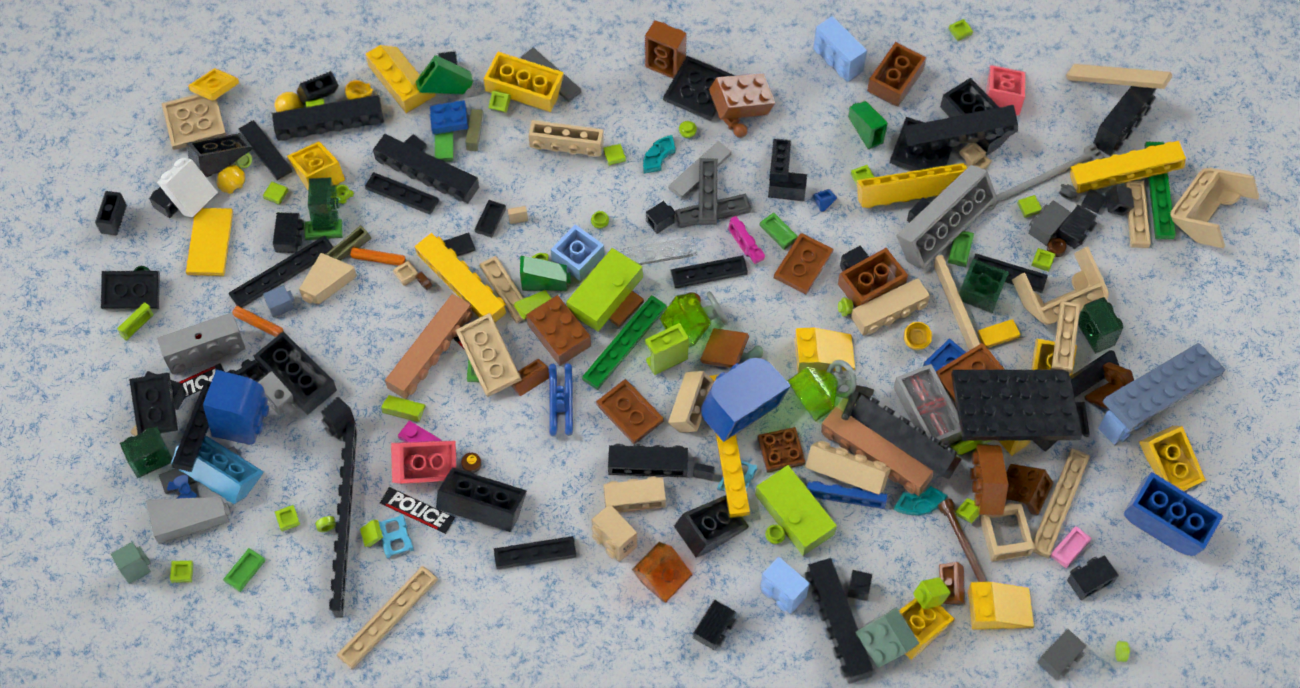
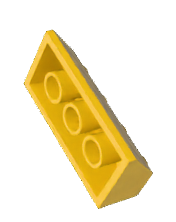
M379 45L365 53L368 67L405 113L436 96L435 93H421L418 91L416 80L420 74L398 47Z
M497 51L484 77L485 91L511 95V100L551 112L558 99L564 72Z

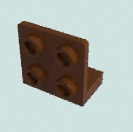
M1110 362L1103 365L1104 376L1108 383L1084 396L1086 401L1103 408H1108L1103 403L1107 396L1134 381L1131 370Z
M1010 464L1006 471L1009 484L1006 500L1025 503L1031 514L1039 515L1053 485V481L1046 469Z

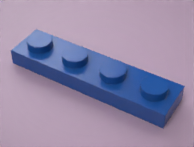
M819 481L808 482L807 489L817 499L885 509L887 494L881 493L878 495L873 492L863 491V489L857 487L851 489L844 488L838 484L825 485Z

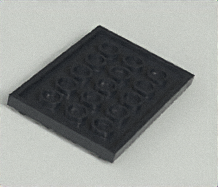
M952 370L951 377L962 441L1081 440L1082 431L1069 371Z

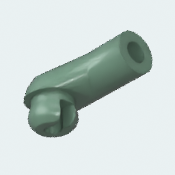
M755 346L748 353L743 352L740 361L744 362L750 358H761L763 356V348Z

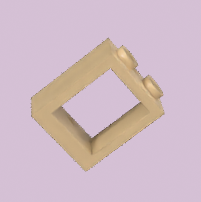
M1005 504L1004 515H980L979 518L991 562L1031 556L1034 546L1022 504ZM1016 515L1024 542L997 546L990 519Z

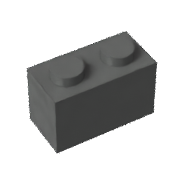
M1054 200L1049 205L1045 204L1040 211V215L1038 217L1035 216L1029 223L1031 227L1028 234L1047 246L1048 242L1057 235L1060 227L1071 212Z
M1067 629L1045 651L1037 663L1057 680L1061 675L1065 677L1071 671L1070 665L1074 661L1078 663L1085 656L1083 651L1087 645Z

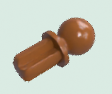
M739 118L723 119L728 125V129H733L736 137L743 138L747 135V126L739 123Z

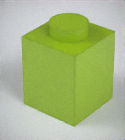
M936 577L922 580L913 592V595L923 609L941 606L951 592L942 579Z

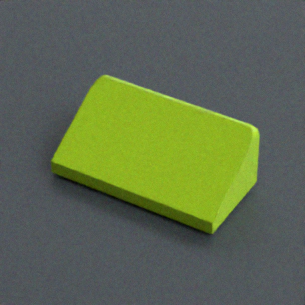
M388 395L381 409L382 413L420 422L426 405Z

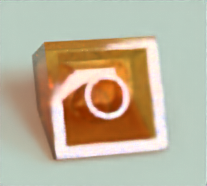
M658 542L632 569L640 582L664 603L693 575L674 548L662 542Z

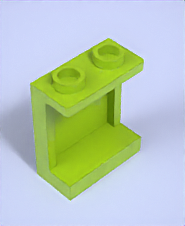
M680 323L645 339V344L651 352V356L646 358V363L654 376L688 360L689 338Z

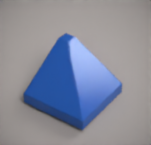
M830 189L813 194V198L821 212H824L837 199V196Z

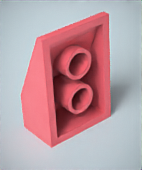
M990 65L986 94L999 107L1014 105L1016 115L1020 116L1025 99V72Z
M456 441L391 443L392 483L444 481L451 468H456Z

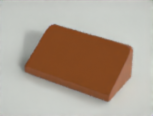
M540 359L533 361L518 371L522 380L511 386L519 396L524 395L549 379L547 365Z
M959 562L939 564V577L951 592L943 604H965L963 565Z

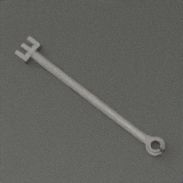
M1091 144L1085 147L1084 155L996 195L997 199L985 210H993L1000 201L1071 169V166L1089 160L1104 159L1105 157L1103 154L1099 155L1101 151L1096 149L1097 146L1095 144Z

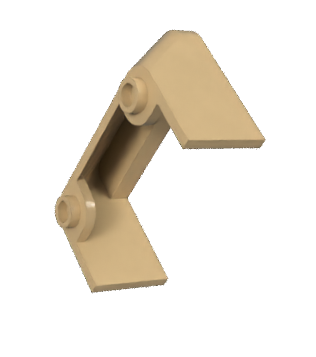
M1215 168L1201 170L1170 213L1172 221L1195 242L1224 249L1225 243L1220 226L1208 223V221L1220 204L1232 205L1241 196L1258 200L1259 193L1254 176Z
M1088 246L1074 253L1081 269L1080 272L1075 273L1072 277L1074 291L1043 303L1041 297L1034 293L1025 273L1012 279L1024 308L1041 323L1050 325L1058 322L1061 301L1080 304L1081 312L1107 300L1109 296L1108 289Z

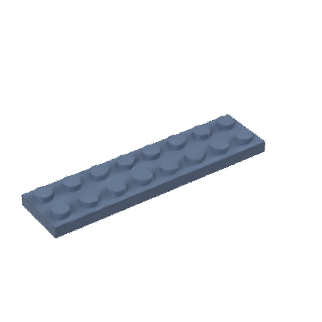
M1198 342L1110 394L1103 400V403L1131 431L1219 377L1226 369Z

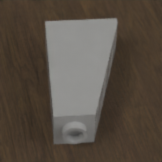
M221 497L154 499L146 501L153 535L158 544L228 523V515L231 514L228 503L224 504Z

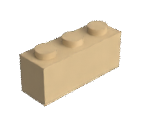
M704 371L685 372L668 421L679 433L698 431L702 419L701 407L714 383V380Z
M653 476L645 480L629 479L627 482L610 481L607 484H603L605 507L610 504L618 513L666 507L663 478Z

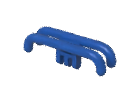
M570 363L564 366L565 390L564 386H557L556 365H549V434L551 436H556L557 413L565 412V434L567 436L573 434L572 365Z

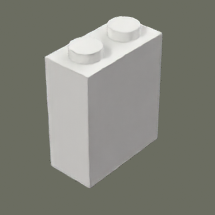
M187 158L177 160L174 163V167L170 171L163 173L161 179L157 182L179 211L188 217H193L218 193L193 160Z

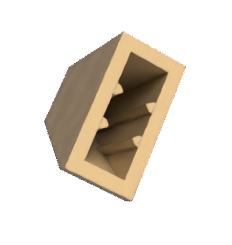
M320 253L299 288L302 299L307 303L321 304L355 279L357 276L355 268L350 264Z

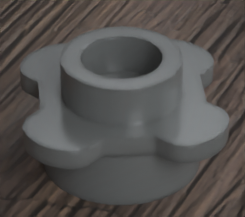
M1061 184L1059 194L1069 201L1077 198V192L1073 186Z

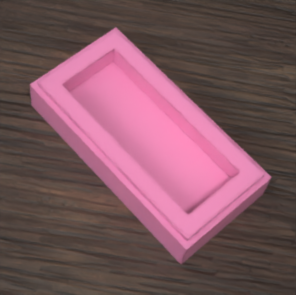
M1075 526L1050 556L1067 569L1092 538Z

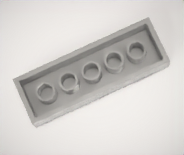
M970 165L896 235L908 263L922 269L925 268L997 199L987 170Z

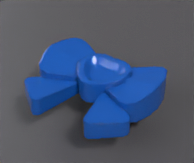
M180 475L173 482L170 481L168 483L167 490L179 488L181 494L175 499L197 497V494L191 490L188 484V475Z

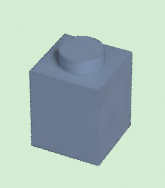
M284 285L263 293L273 318L294 309L292 302L295 301L291 291H286Z

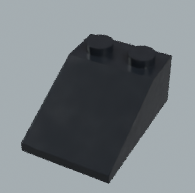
M240 133L188 142V159L193 160L205 177H210L212 174L221 172L250 152L252 146Z
M726 495L683 513L674 524L675 529L695 558L711 552L749 527L742 516L730 518Z

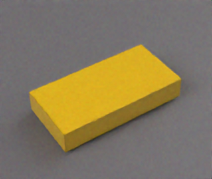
M1013 319L977 331L981 342L987 348L1020 338L1021 335Z

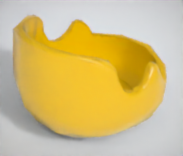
M353 80L345 87V94L349 100L372 96L373 89H371L370 83L366 84L363 81Z
M283 92L276 98L274 103L277 112L304 108L299 96L294 92Z
M229 165L217 174L218 188L222 192L230 194L237 188L241 189L246 179L244 171L236 165Z
M912 322L905 328L903 340L912 350H923L932 342V331L923 322Z

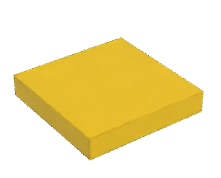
M214 68L189 84L188 87L191 92L214 101L238 85L239 80L235 76Z

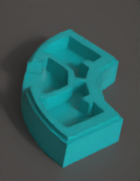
M673 135L658 139L646 151L643 159V174L661 171L664 159L676 153Z
M932 486L919 496L903 492L893 510L906 515H924L938 509V504L945 501L948 495Z

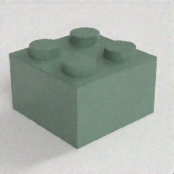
M897 607L870 621L856 631V634L878 668L904 655L919 644Z

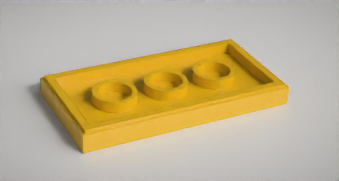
M201 208L194 215L186 266L187 275H225L233 219L232 208Z

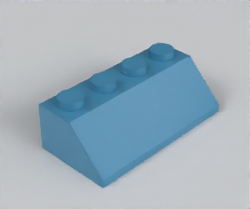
M208 436L204 439L192 473L179 470L233 504L246 498L264 472ZM178 444V445L176 446V449H175V453H174L172 462H173V460H174V457H175V455H176V452H177L178 447H179L180 444Z

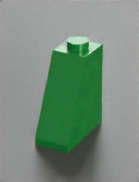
M434 55L416 80L419 92L435 94H465L474 82L469 70L437 55Z
M867 101L857 102L850 106L848 118L866 148L869 150L884 144L888 125L887 121Z
M520 256L522 291H567V284H571V272H567V265L528 256Z

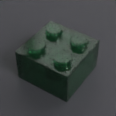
M332 177L309 179L307 206L313 231L336 230V222H339V213L336 210L340 208L339 198L335 197L337 196V187L333 185Z
M973 259L960 288L959 295L962 302L993 313L1009 272Z
M1105 297L1084 304L1079 315L1078 326L1094 353L1096 354L1115 346L1123 330V323L1115 315L1112 304L1107 302Z
M158 427L148 428L143 433L128 437L123 442H120L125 458L137 478L167 466L172 462L173 457Z

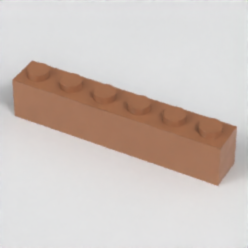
M451 294L385 379L387 389L404 399L414 394L418 383L427 377L428 370L432 365L437 364L442 352L446 351L452 339L458 336L456 330L472 318L473 313L470 303Z
M835 407L822 422L821 432L829 440H834L841 448L847 449L855 455L866 456L867 460L872 462L880 461L885 463L886 467L891 468L888 476L891 481L898 482L909 493H915L919 496L932 480L934 471L850 416L848 420H843L841 417L843 411Z

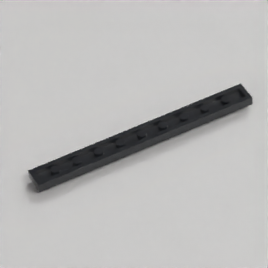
M347 423L346 430H343L345 448L341 450V458L344 460V465L340 466L342 484H339L338 487L341 503H337L339 522L335 524L338 540L334 541L336 560L332 562L335 578L331 579L333 598L329 600V610L333 612L335 618H343L357 444V428L355 423Z

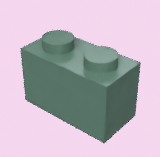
M133 541L110 554L128 584L151 572L148 567L151 564L150 560L141 546L136 547Z

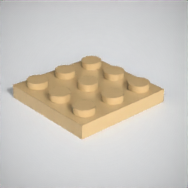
M196 94L161 103L173 150L187 147L188 142L226 136L217 99L211 101Z

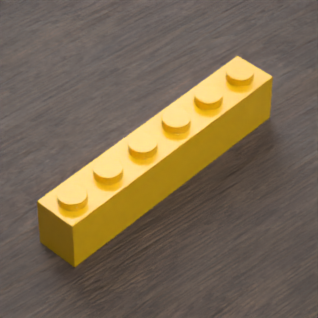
M1170 141L1158 146H1149L1146 149L1132 150L1125 154H1115L1104 159L1078 163L1071 166L1070 178L1077 194L1090 189L1096 190L1184 169L1186 157L1180 142Z
M964 163L857 180L858 201L862 208H873L876 205H891L895 202H909L913 199H922L923 197L927 199L928 197L938 196L967 169V166Z
M431 232L414 246L417 255L459 298L471 304L472 311L479 318L490 313L496 323L506 314V304L502 298L496 297L490 286L484 285L481 282V278L475 272L472 273L468 265L463 260L460 261L456 253L451 248L448 249L439 236L436 237Z

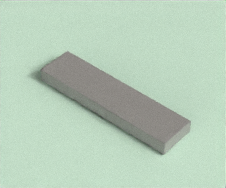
M717 141L700 158L718 159L719 166L731 156L732 151ZM699 159L668 187L680 199H683L699 184Z

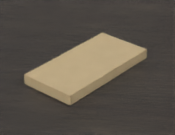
M490 313L456 330L487 397L522 380Z

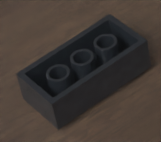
M1131 86L1100 124L1093 142L1097 149L1109 156H1112L1115 151L1118 152L1124 144L1123 140L1130 138L1133 133L1132 129L1134 127L1137 128L1143 120L1142 116H1147L1152 109L1151 105L1156 99L1154 94L1157 88Z
M284 332L280 333L253 355L259 368L266 375L272 371L292 393L294 402L307 415L337 391L334 380Z

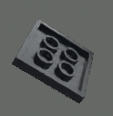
M687 55L665 92L663 101L711 121L717 109L709 91L710 87L717 77L735 75Z
M906 117L889 163L913 171L947 166L953 149L950 146L942 147L939 150H926L919 154H909L904 126L924 122Z

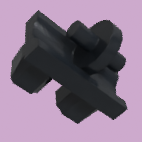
M249 359L243 361L241 364L242 368L237 371L232 369L228 371V373L244 376L254 381L263 376L255 359L253 361Z

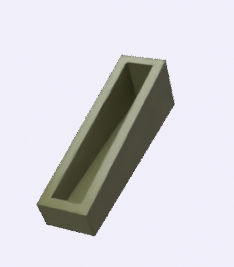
M471 110L465 141L467 151H478L483 110Z
M360 225L325 255L341 261L351 254L353 247L359 248L372 238Z

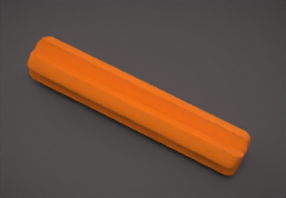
M355 247L351 250V258L398 266L406 262V257L400 254Z
M236 306L232 311L234 317L274 337L284 332L282 327L240 306Z

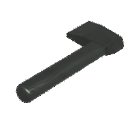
M856 385V389L849 397L843 411L842 419L845 421L849 419L858 396L861 397L863 395L869 398L870 395L873 396L874 389Z

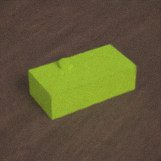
M611 248L566 301L567 307L578 320L598 332L643 279V266Z
M789 465L756 486L755 496L776 523L784 528L785 534L802 556L835 535L837 525Z

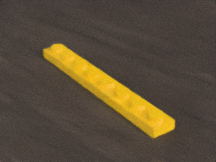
M710 375L709 377L715 382L718 375ZM715 433L730 518L750 515L736 434L723 442Z

